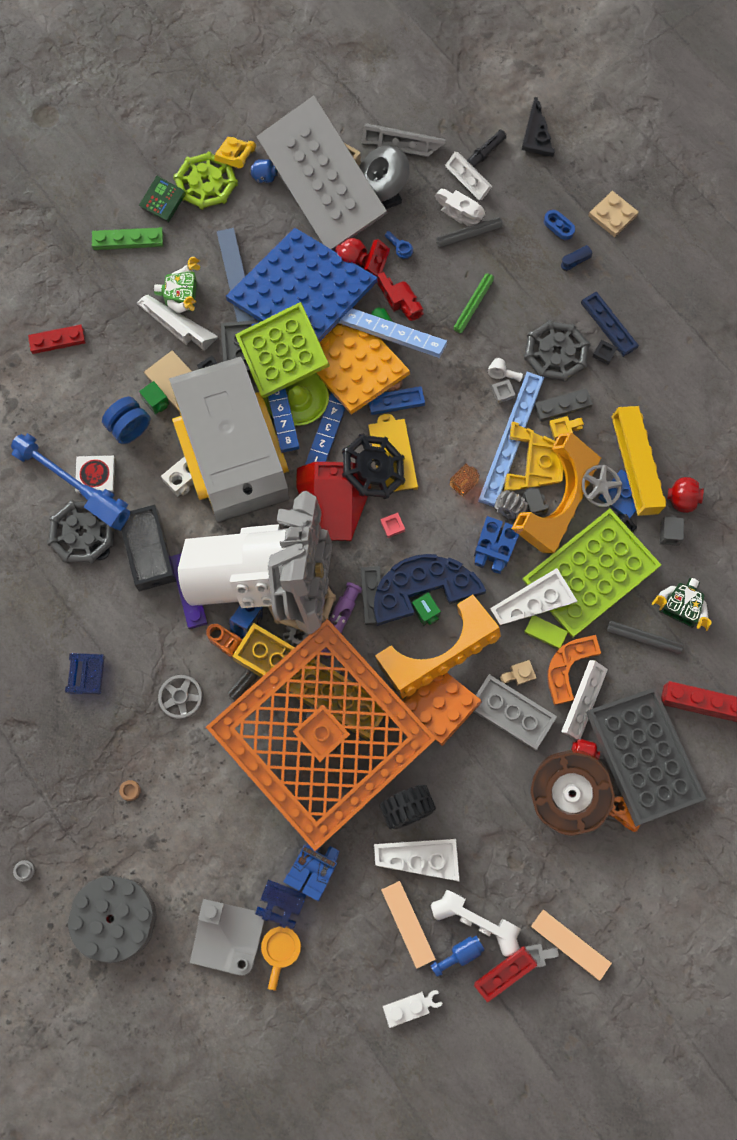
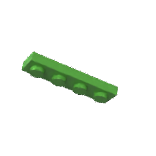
M162 228L92 231L93 250L163 247Z

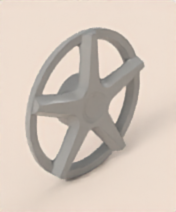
M596 465L586 471L582 479V490L589 502L599 507H607L614 504L620 497L622 482L613 469L607 465ZM595 469H601L599 479L588 474ZM607 471L614 476L616 481H607ZM585 480L593 484V491L589 495L585 489ZM617 487V494L612 500L608 490ZM598 494H603L607 503L600 504L592 499Z
M176 675L167 679L162 684L158 693V702L162 711L176 719H185L193 715L199 709L203 700L202 689L198 682L186 675ZM178 678L185 679L181 688H175L169 682ZM190 682L196 685L199 695L187 692ZM165 687L172 694V698L163 704L162 692ZM198 701L195 708L187 713L186 702ZM177 704L181 715L172 714L166 709Z

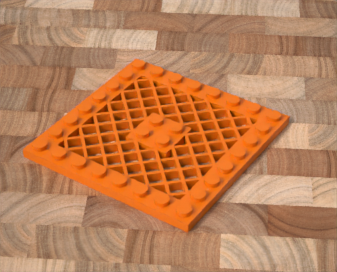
M328 619L206 726L207 730L314 851L322 846L436 740V737ZM325 648H327L330 653H326V652H322V651H323ZM317 656L316 666H306ZM320 656H330L331 667L319 666ZM334 657L344 668L334 667ZM305 669L316 670V681L304 680ZM302 670L301 680L292 679ZM319 670L330 671V681H319ZM333 671H345L344 682H334ZM348 673L356 680L357 683L347 682ZM287 683L286 693H276ZM290 683H301V694H289ZM304 684H315V695L303 694ZM318 684L330 685L329 696L318 695ZM333 685L344 686L343 696H332ZM347 686H358V697H346ZM361 687L371 698L361 697ZM275 696L286 697L285 708L274 707ZM271 697V707H260ZM289 697L300 698V709L288 708ZM303 698H315L314 709H303ZM317 699H329V708L327 709L322 704L317 709ZM332 699L343 700V711L331 710ZM346 700L357 701V711H346ZM361 701H372L371 712H360ZM375 703H376L385 713H377V712H374V711H375ZM259 710L271 711L270 722L259 721ZM256 711V720L246 721ZM274 711H285L284 722H273ZM288 712H299V723H287ZM302 712L312 713L302 723ZM332 714H342V725ZM346 714L357 715L356 726L345 725ZM360 715L371 716V727L359 726ZM374 716H385V727H374ZM389 718L398 728H388ZM241 724L239 734L235 729ZM244 724H255V735H243ZM258 724L270 725L269 736H258ZM273 725L284 726V737L272 736ZM287 726H298L293 731L298 738L287 737ZM346 729H356V740H345L350 735ZM359 729L370 730V741H359ZM374 730L385 731L384 742L373 741ZM388 731H399L398 743L388 742ZM402 732H403L404 735L407 737L403 742H402ZM243 738L254 739V750ZM258 739L269 740L268 751L257 750ZM272 740H283V752L271 751ZM286 740L298 741L297 752H286ZM301 742L311 753L300 752ZM344 743L355 744V755H344ZM341 744V754H330ZM359 744H370L369 756L358 755ZM373 745H384V756H372ZM387 745L398 746L387 756ZM258 754H268L267 765ZM271 754L282 755V766H270ZM286 755H297L296 767L285 766ZM300 756H311V768L299 767ZM314 756L319 762L326 757L325 768H314ZM329 757L340 758V769H328ZM343 758H355L354 770L343 769ZM358 758L369 759V770H357ZM372 759L383 760L372 770ZM271 769H282L281 780ZM285 770H296L295 782L284 781ZM299 770L311 771L310 782H299ZM314 771H325V783H313ZM328 772H340L339 784L328 783ZM343 772L354 773L353 784H342ZM357 773H367L357 784ZM284 784L295 785V796ZM298 785H310L309 797H298ZM313 786H324V798L312 797ZM327 786L339 787L338 799L327 798ZM342 787H353L341 798ZM298 800H309V811ZM312 800L324 801L323 813L311 812ZM327 801H337V803L326 812ZM312 815H317V816H322V817H321L318 821H316V820L312 817Z

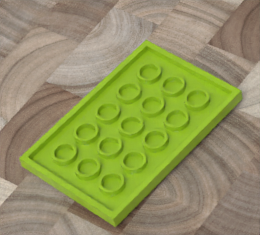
M608 509L522 580L528 586L556 568L559 570L578 602L550 610L549 612L568 631L569 635L574 638L661 567V564L611 509Z

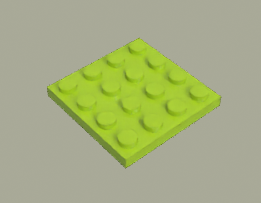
M301 302L235 334L263 399L330 366Z

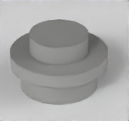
M26 860L18 862L13 870L14 877L22 882L30 880L35 873L34 865Z

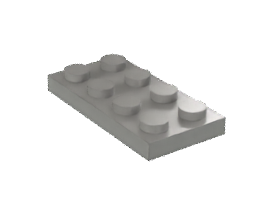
M490 674L476 694L482 701L474 710L476 714L535 751L557 717Z

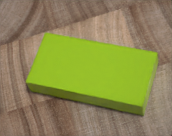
M534 615L531 617L524 633L559 650L568 631Z

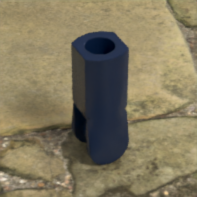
M586 245L573 253L565 255L562 258L561 268L568 271L592 258V250Z

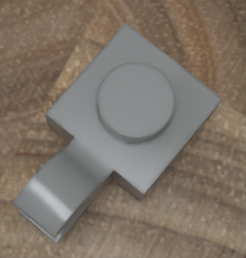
M542 944L525 946L537 961L536 967L546 966L545 959L559 957L556 947L543 950Z

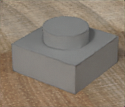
M509 379L493 384L491 387L498 404L514 399L516 396Z

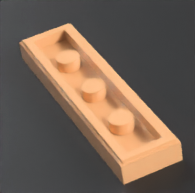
M398 881L382 889L381 891L416 969L435 960L401 882Z
M544 910L541 911L531 925V928L599 981L612 964Z

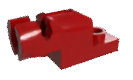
M384 272L377 275V284L393 312L400 309L409 321H414L423 316V307L420 302H417V296H415L411 287L405 281L393 285L391 278H387Z

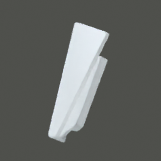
M145 295L137 302L142 309L186 345L192 340L205 351L218 338L217 335L149 295Z

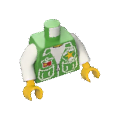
M191 257L188 260V264L172 274H167L165 276V285L155 284L154 294L163 296L165 304L177 313L187 310L194 311L195 303H197L195 300L197 279L193 271L200 270V265L197 264L200 260L196 257Z

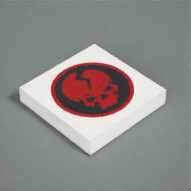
M114 455L76 457V479L79 482L97 490L104 491V489H107L114 493ZM75 488L76 494H81L79 490Z

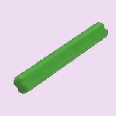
M485 274L454 325L455 332H463L492 284L493 275Z

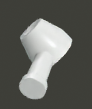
M501 358L494 359L488 369L489 376L495 379L508 377L520 382L523 373L507 370L505 361Z

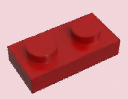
M376 239L373 241L364 266V270L376 277L382 273L390 248L381 240Z

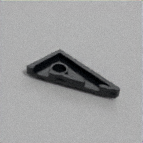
M534 97L521 150L554 157L555 149L552 148L551 136L547 131V123L541 112L542 107L538 97Z

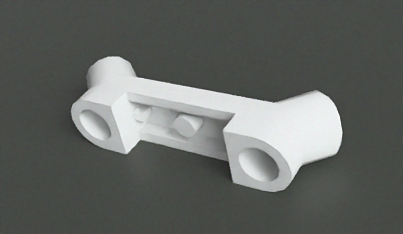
M446 890L442 899L432 902L431 909L436 920L439 921L458 915L461 917L460 921L470 927L472 923L479 926V932L489 937L491 933L497 937L503 956H511L520 949L517 937L521 929L510 922L501 919L498 926L463 908L462 906L466 899L449 890Z

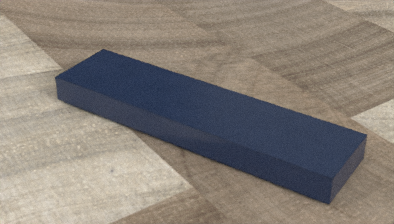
M597 291L581 301V304L612 344L618 347L617 350L623 357L638 348L637 342Z

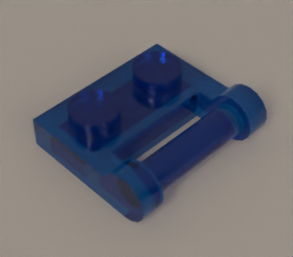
M70 653L68 686H65V693L101 695L105 656L103 654ZM78 661H83L80 686H76Z

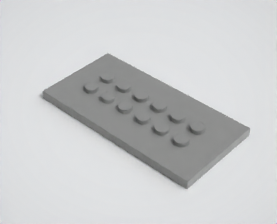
M314 95L256 136L323 245L334 251L337 245H341L345 240L354 237L388 213Z

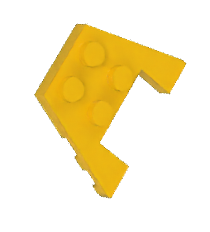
M512 421L509 440L528 442L525 476L507 473L504 491H516L561 483L564 468L559 457L552 450L555 441L546 436L542 437L534 433L533 430L519 426V423Z

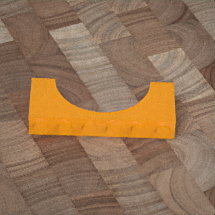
M572 432L559 434L552 447V450L559 457L565 472V492L561 503L553 513L544 518L532 512L519 513L512 527L513 531L542 553H555L559 548V543L575 515L576 508L583 499V476L588 469L598 465L601 460L598 454ZM597 469L591 471L588 475L593 476ZM585 480V489L590 484L588 480Z
M474 595L457 604L459 615L463 620V630L457 643L446 653L431 659H413L400 654L391 645L375 655L379 667L402 699L413 695L420 687L429 685L433 679L446 674L452 667L462 664L466 658L473 654H478L484 647L495 643L501 637L500 627Z

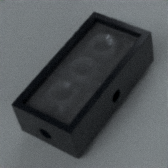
M156 505L130 511V516L121 531L136 588L140 592L176 582Z

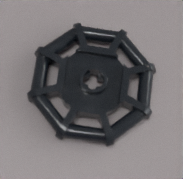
M362 433L349 446L343 448L342 476L353 485L360 496L388 499L400 485L405 483V457L397 451L386 436L376 437ZM369 443L379 444L380 447L370 446ZM360 445L363 446L364 450L362 452L357 453L354 451ZM384 448H386L387 451H388L393 457H391L390 455L387 456L386 453H385L386 451H385ZM351 457L355 459V469H351ZM372 462H375L378 468L373 469L371 467ZM393 463H396V473L394 472ZM354 474H358V478L365 482L364 485L356 479ZM388 478L393 479L394 482L387 487L385 481ZM369 484L379 485L381 490L368 488Z

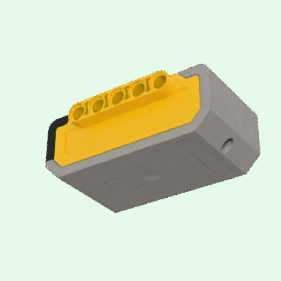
M241 357L169 378L181 415L172 420L199 501L209 498L216 522L228 520L289 500L288 487L284 473L289 472L284 454L281 453L279 441L264 399L261 397L260 392L255 393L243 359Z

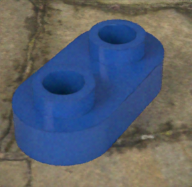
M550 210L545 214V226L560 239L569 240L573 237L575 232L574 224L559 211Z

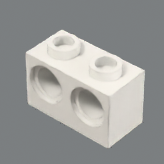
M185 457L161 475L163 482L177 497L179 495H186L191 489L190 486L194 484L191 474L188 473L189 468ZM178 479L182 480L179 485L173 484Z

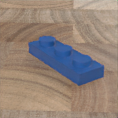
M422 386L382 393L368 404L371 415L425 406Z

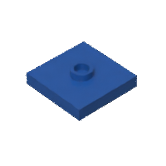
M621 469L617 473L622 482L621 494L618 500L609 507L619 514H627L630 519L636 512L627 474ZM617 487L608 490L612 500L617 494ZM600 494L598 499H600L604 503H607L603 494Z

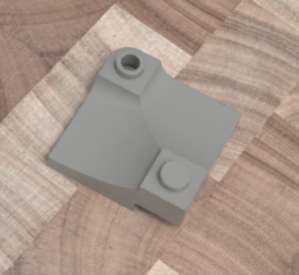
M203 899L189 963L236 975L248 974L254 966L266 913ZM240 960H244L246 963L243 969L238 966Z

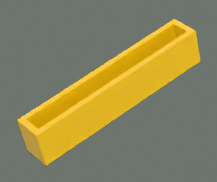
M639 406L618 407L611 417L637 515H657L666 507V498L663 496L661 481L657 475V465L653 460L652 448L647 438L648 433L643 423V415L640 413Z

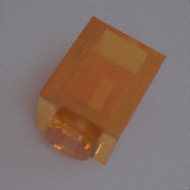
M465 464L450 478L449 485L464 497L478 483L480 475H478L479 473L474 467Z

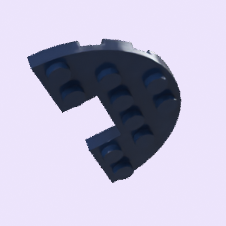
M436 554L412 556L398 562L381 579L374 598L376 625L379 626L414 615V610L409 600V597L443 588L450 605L463 601L471 595L475 597L486 593V589L473 571L470 572L462 566V563L455 559L438 557Z

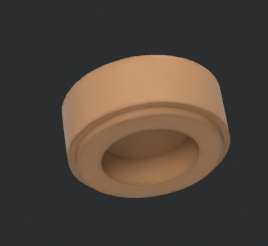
M127 780L121 784L119 793L126 801H134L139 797L141 788L135 781Z

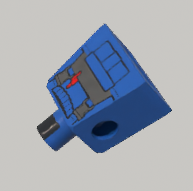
M239 606L230 619V632L243 640L252 624L258 625L261 621L263 607L241 608Z

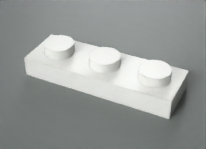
M454 152L446 163L445 167L478 200H483L492 188V185L459 152Z

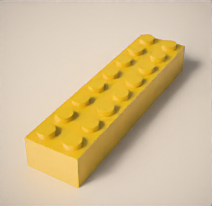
M253 623L232 657L233 661L262 677L295 647ZM313 659L306 666H316L317 660ZM319 662V666H321V667H327V666H325L324 664H322V663ZM305 669L304 680L316 681V670ZM302 670L292 679L301 680ZM319 670V681H330V671ZM333 671V681L344 682V676ZM287 683L280 689L286 692ZM290 683L289 694H301V683ZM304 684L303 694L315 695V684ZM318 684V695L329 696L330 685ZM333 685L332 696H343L344 686ZM347 686L346 697H358V686ZM361 687V697L371 698ZM303 698L305 704L314 708L315 698ZM317 699V709L322 704L328 709L329 699ZM332 699L331 710L343 711V700ZM346 700V711H357V701ZM361 701L360 712H371L372 701ZM375 703V711H374V712H377V713H385V712ZM332 714L342 725V714ZM346 714L345 725L356 726L357 715ZM360 715L359 726L371 727V716ZM374 716V727H378L384 716ZM349 729L352 732L356 733V729ZM359 729V736L370 741V730Z

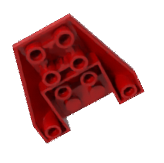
M312 462L297 468L296 487L298 494L307 491L316 496L321 509V523L319 524L321 529L328 530L331 541H352L368 496H360L353 485L346 478H343V462ZM351 462V469H355V463ZM354 474L356 479L364 485L365 482L358 478V474Z

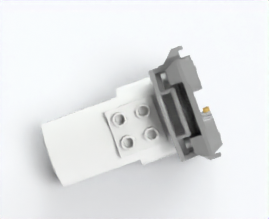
M303 491L294 499L293 509L278 510L277 522L285 526L286 529L281 530L279 524L241 528L240 534L185 539L178 566V577L186 602L191 606L239 602L241 608L272 606L276 621L295 619L299 629L307 634H313L321 627L325 594L328 591V573L333 545L328 530L321 529L320 527L321 509L316 496Z

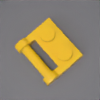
M227 137L215 153L214 161L242 168L250 153L255 151L256 144L253 141L244 142L234 137Z

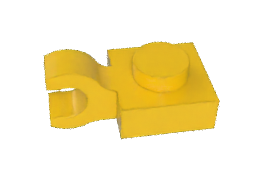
M568 416L549 421L554 440L558 438L559 434L573 433V431L583 429L582 425H584L582 418L569 421Z

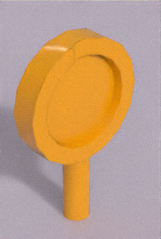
M288 927L271 929L264 936L261 944V952L264 959L273 966L268 989L276 990L281 968L293 964L301 952V942L298 935Z

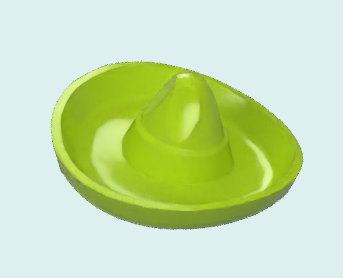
M317 373L285 388L294 426L311 424L318 420L325 412L329 402V393L327 386ZM266 397L264 401L268 412L272 416L269 399Z

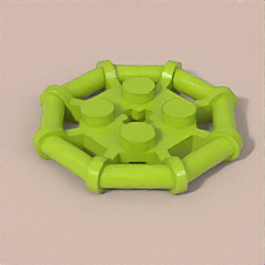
M209 151L206 154L191 158L186 157L185 162L173 177L177 187L185 190L183 183L189 184L190 188L187 191L185 190L186 195L182 201L185 200L198 206L200 209L220 203L225 204L233 189L238 186V180L235 178L232 166L214 161L215 155ZM211 161L221 165V167L217 168L211 165ZM190 167L192 171L188 176H184ZM227 172L228 180L223 179V173ZM209 179L210 182H205L204 184L203 180ZM224 186H226V188H225V190L223 191V193H220L221 190H222V188H223ZM192 195L198 196V197H200L201 199L199 200V199L193 197ZM213 195L215 198L208 199V196Z

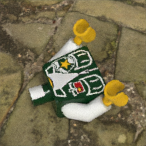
M689 578L686 585L679 583L677 586L666 588L652 602V605L656 603L660 606V613L691 628L697 624L698 629L704 626L706 631H708L712 623L708 616L707 603L704 600L705 595L697 591L700 582L696 579Z

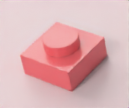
M398 513L380 519L387 538L405 532V527Z

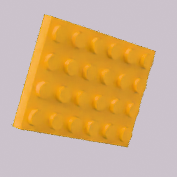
M338 323L320 341L330 366L317 372V375L351 415L410 375V370L377 336Z

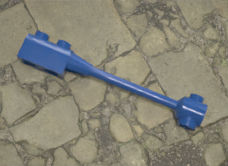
M27 433L26 436L21 434L14 438L11 444L13 450L11 454L23 462L32 458L39 461L79 490L82 496L88 500L84 506L85 509L110 527L121 531L130 516V511L127 509L129 504L120 498L117 501L114 500L115 494L107 489H104V491L97 490L79 482L38 452V445L35 443L37 439Z

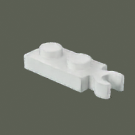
M431 991L428 997L425 998L423 992L384 1005L383 1009L389 1028L429 1014V1006L440 1007L442 1005L441 1001L438 1003L432 1001L433 995L438 994V991Z

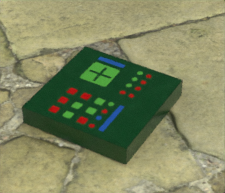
M156 175L139 206L169 223L186 192Z

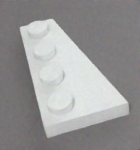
M556 568L490 609L499 624L504 625L578 601Z
M456 839L374 844L375 866L459 881Z

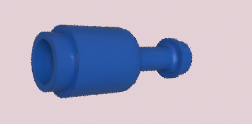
M470 936L452 948L453 954L440 963L435 961L431 967L438 977L443 975V970L455 963H459L461 966L468 964L481 956L485 949L477 936Z

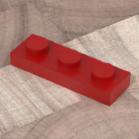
M82 324L28 335L32 354L86 344Z
M523 946L474 983V987L488 1003L537 966V961Z

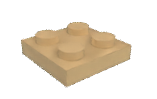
M612 191L590 211L589 217L613 237H616L637 217L639 211Z

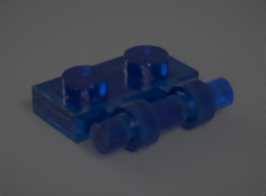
M268 879L260 901L267 903L265 909L257 906L255 914L261 916L265 921L271 920L278 923L282 928L294 929L296 921L289 919L291 913L297 916L300 914L306 894ZM273 906L285 910L283 916L272 912Z

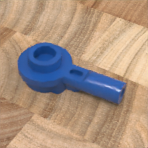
M390 231L386 232L385 237L396 247L397 256L402 259L411 257L413 254L412 245L407 241H400Z

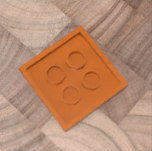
M448 673L436 677L429 685L420 687L413 695L407 696L403 700L407 707L436 737L435 741L441 746L447 742L482 703L481 699Z

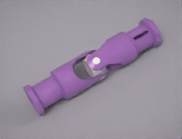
M347 582V588L343 596L339 598L329 619L340 633H342L356 605L354 602L358 594L362 592L361 587ZM325 648V649L322 651V652L330 653L327 648Z

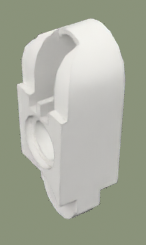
M440 189L435 195L436 200L443 206L441 211L461 224L463 223L466 226L476 225L485 216V211L480 204L457 190L452 194L446 189Z

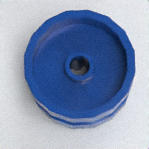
M128 396L117 400L106 410L102 417V424L109 432H112L113 437L120 444H127L137 439L147 429L151 418L144 409L140 408L139 403L133 397Z

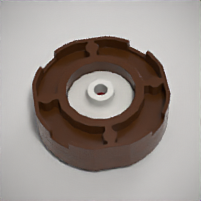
M568 750L550 755L536 769L531 784V796L537 816L545 825L564 835L574 836L596 830L605 822L613 808L615 795L608 770L596 757L584 751ZM574 790L576 793L570 794L569 791Z

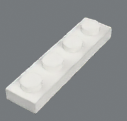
M590 660L562 729V733L577 741L581 739L588 721L586 712L593 709L608 670L593 660Z

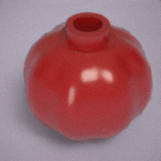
M349 238L341 245H337L335 252L343 261L355 263L360 267L365 266L368 254L365 245L360 240Z
M682 477L674 483L672 488H668L667 499H671L672 505L677 511L689 513L697 509V504H702L704 489L699 488V482L695 479Z

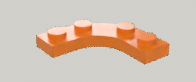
M596 635L572 640L563 645L553 656L548 667L547 678L554 706L574 701L568 673L574 662L601 654Z

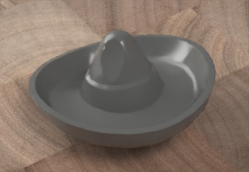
M390 145L373 150L364 158L359 166L380 201L388 200L398 194L405 186L410 171L409 161L405 153L397 147Z

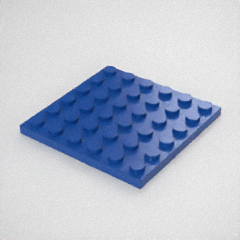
M294 228L226 295V299L260 322L301 302L320 342L340 322V319L377 283V277L355 263L343 261L335 251Z

